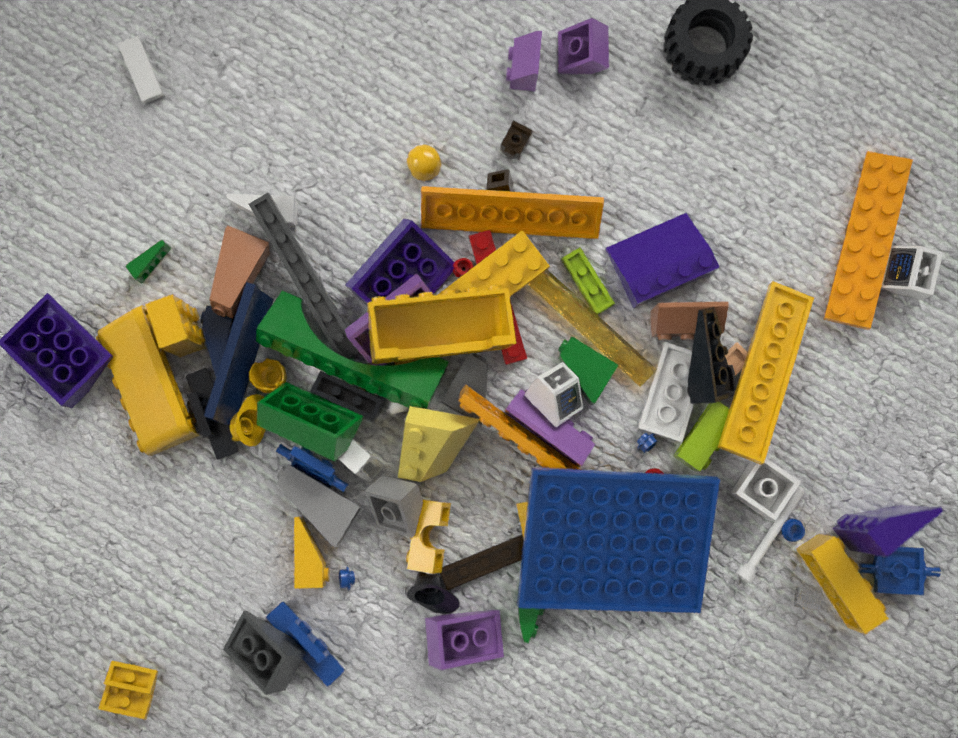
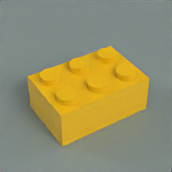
M173 294L145 304L160 349L178 357L206 349L204 344L206 340L202 328L199 329L197 321L200 318L195 307L192 308L189 303H185Z

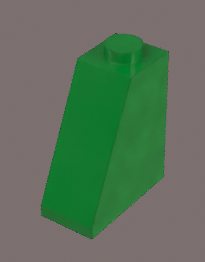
M571 336L569 341L564 339L557 350L561 353L558 359L579 378L581 393L589 404L594 405L617 369L618 364Z

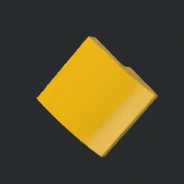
M111 661L104 681L106 687L98 709L146 720L156 686L158 670Z

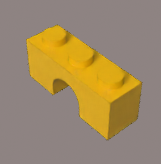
M422 499L423 505L415 535L410 538V550L406 555L407 569L432 574L442 573L445 549L434 547L430 542L429 536L435 526H448L451 503Z

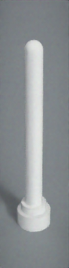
M797 487L747 564L744 563L743 566L738 568L735 573L738 577L752 584L756 578V567L805 493L803 487Z

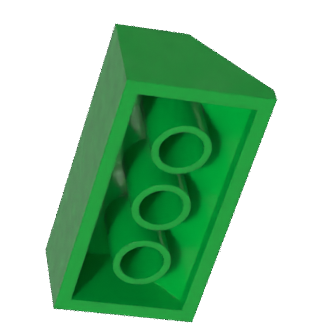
M285 382L257 402V426L332 461L338 459L348 450L363 420L362 415L288 382Z

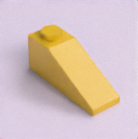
M303 516L294 517V589L323 588L326 586V582L330 581V569L326 568V561Z

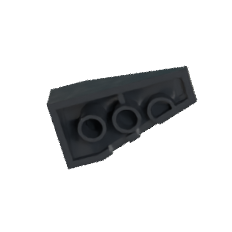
M714 307L698 310L687 387L691 404L719 402L734 396L737 387L733 365H728L725 357L728 354L727 346H723L720 341L722 330Z

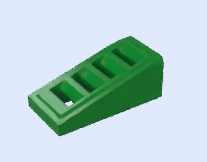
M160 240L126 264L125 267L133 278L142 284L171 250V246L164 240Z

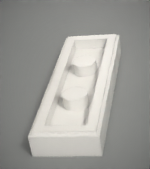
M137 35L118 43L143 104L163 97L164 93L140 37Z

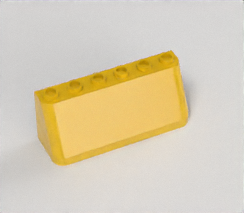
M501 285L487 287V290L479 291L475 287L467 288L463 293H456L455 290L442 291V295L424 292L418 294L419 297L409 298L408 294L397 295L393 300H386V297L372 298V302L367 304L372 364L497 351L516 344L509 288L501 289Z
M141 305L133 308L99 329L96 340L113 355L107 367L112 370L114 375L112 382L121 393V405L125 411H128L130 416L128 420L129 426L137 434V446L140 452L153 456L198 437L199 435L195 429L196 418L194 414L188 412L165 352L159 348L146 306Z

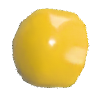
M427 144L419 145L410 150L407 155V165L415 179L422 181L432 180L439 174L441 160L435 148Z
M269 358L260 363L255 362L249 371V381L256 389L264 393L273 392L287 380L286 368L279 361Z

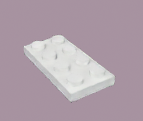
M667 342L663 343L637 429L680 443L683 442L694 405L691 404L687 393L692 350Z

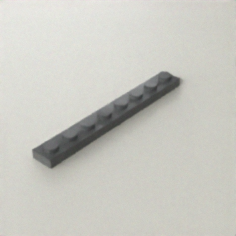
M266 193L249 203L251 210L334 352L347 359L358 354L359 351L346 335V323L271 194Z

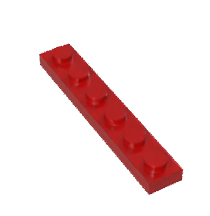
M490 230L468 236L476 265L496 251ZM512 304L511 310L516 344L501 350L505 365L527 359Z

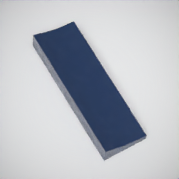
M246 282L204 417L212 422L227 426L230 425L232 417L240 410L249 381V371L257 356L260 346L256 342L257 327L274 301L272 297L262 292L252 283Z

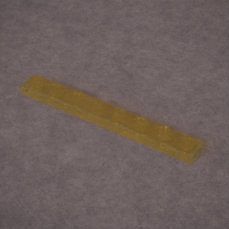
M548 269L528 284L603 354L618 364V367L637 385L641 387L655 373L657 369Z

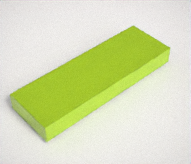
M581 247L561 258L563 265L595 316L615 305V302Z

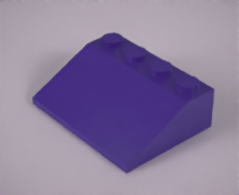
M687 213L605 248L633 308L706 277L720 268L709 244Z
M404 218L345 286L367 305L368 302H372V298L387 297L415 274H418L434 294L453 273L454 261L412 220Z
M49 293L35 304L0 339V346L61 406L73 408L90 391L113 358V355Z
M897 505L850 515L845 514L837 520L838 524L832 529L850 551L888 557L942 514L944 510L942 507Z

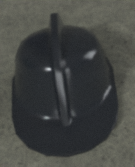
M419 572L414 586L407 591V597L411 601L435 613L450 614L459 608L460 602L458 598L446 590L443 579L435 574Z

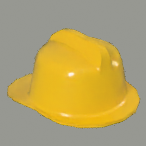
M253 394L245 399L239 412L230 421L229 427L232 440L241 441L247 446H256L261 442L266 429L257 426V402L263 399L264 396Z

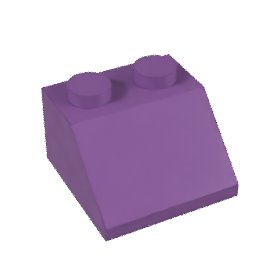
M590 18L558 31L559 74H594L609 68V31L607 25L594 18Z
M535 31L514 38V47L509 46L508 60H512V68L507 67L506 81H510V89L536 91L542 31Z

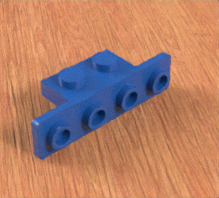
M284 601L266 616V619L273 627L292 637L306 651L303 660L326 686H330L345 671L342 665L327 650L328 646L321 638L317 639L311 632L312 628L304 620L301 621Z

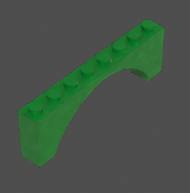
M283 290L257 327L256 342L263 347L276 350L284 356L292 357L307 366H313L328 375L336 376L349 384L357 385L370 393L380 395L393 403H398L408 408L410 406L423 409L429 408L449 363L446 360L435 357L419 359L401 365L377 366L347 359L328 348L312 332L302 311L303 299Z

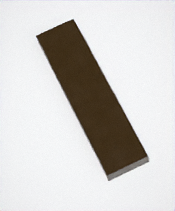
M523 534L442 567L440 575L445 583L446 590H451L521 561L524 543Z

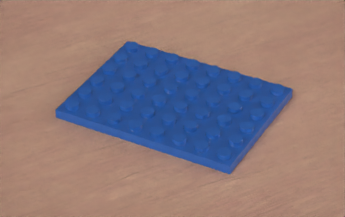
M532 467L517 598L518 608L701 613L720 479L714 476Z

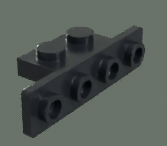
M204 368L186 375L191 393L187 394L189 400L187 401V407L189 412L194 414L196 418L195 429L198 435L209 439L215 457L218 460L238 453L239 449L236 441L232 440L230 427L212 422L204 417L214 386L209 370Z

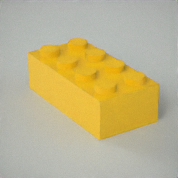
M817 534L796 548V550L847 628L867 634L889 619L884 612L886 607L872 594L873 588L871 584L861 577L857 571L859 570L857 563L845 553L846 547L838 537L835 538V536Z

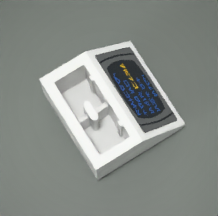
M892 245L881 289L918 300L933 296L943 252L923 246Z
M563 362L538 376L524 394L556 428L583 410L579 378Z

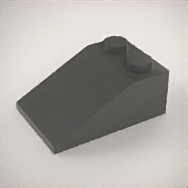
M243 611L223 648L265 695L285 691L306 654V651L292 637L248 611Z

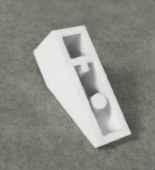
M227 194V199L232 205L256 217L249 203L263 195ZM271 195L289 227L297 228L298 201L295 196Z

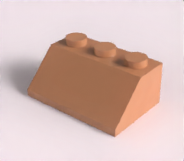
M658 303L651 310V337H658L659 341L672 340V337H681V340H694L698 310L708 307L715 308L723 334L729 303Z

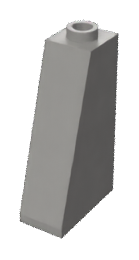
M288 464L287 467L283 466L276 477L279 479L276 485L324 538L335 548L338 547L362 506L291 464Z

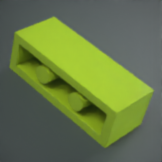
M721 402L709 403L673 457L695 472L706 470L712 461L710 456L714 451L718 452L720 450L717 447L729 408Z

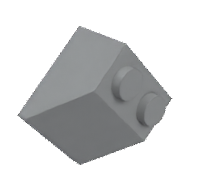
M382 475L365 491L378 528L412 538L415 535L423 505L418 485Z

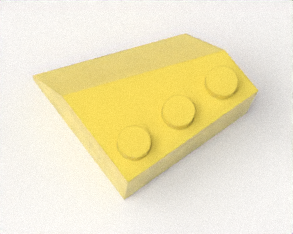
M410 406L405 421L398 478L422 482L447 472L475 429L479 419Z

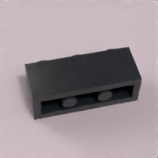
M322 371L319 372L310 390L314 395L362 415L363 419L373 424L376 423L385 404L382 399Z

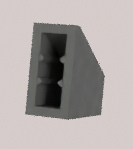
M476 353L473 356L467 355L443 397L442 404L466 417L480 418L474 412L470 414L460 407L461 403L458 400L460 391L465 384L486 399L488 364L485 363L486 359Z

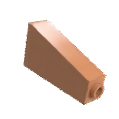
M227 225L209 299L214 313L222 317L234 318L246 282L254 283L270 255L269 242Z

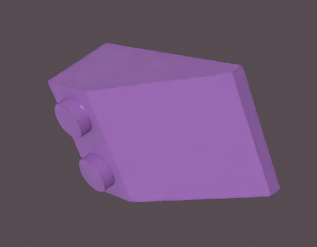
M500 610L454 613L425 618L429 666L444 670L504 657Z

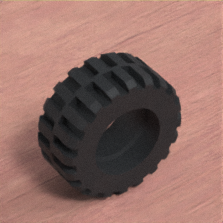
M686 0L684 4H681L676 9L665 32V42L663 44V50L667 53L666 61L668 64H673L671 69L675 74L679 72L682 74L680 78L685 81L688 78L695 85L704 82V86L712 85L713 81L716 84L722 83L725 78L729 79L734 75L751 49L750 44L753 41L752 24L746 20L748 15L745 10L741 11L739 9L740 5L737 2L731 3L728 0ZM700 26L716 30L723 37L726 50L718 54H707L698 50L689 38V30Z

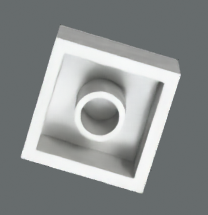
M766 458L764 464L761 465L750 461L729 494L767 520L776 521L801 482Z

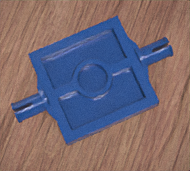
M282 444L278 446L276 453L291 461V465L330 488L333 485L344 492L348 487V483L337 478L332 463L323 458L320 461L313 457V452L305 447L300 449L294 446L290 450Z
M899 547L888 557L874 555L873 564L859 563L858 566L868 568L859 569V573L873 574L874 592L924 595L926 576L940 577L941 573H934L941 572L939 567H926L924 548Z

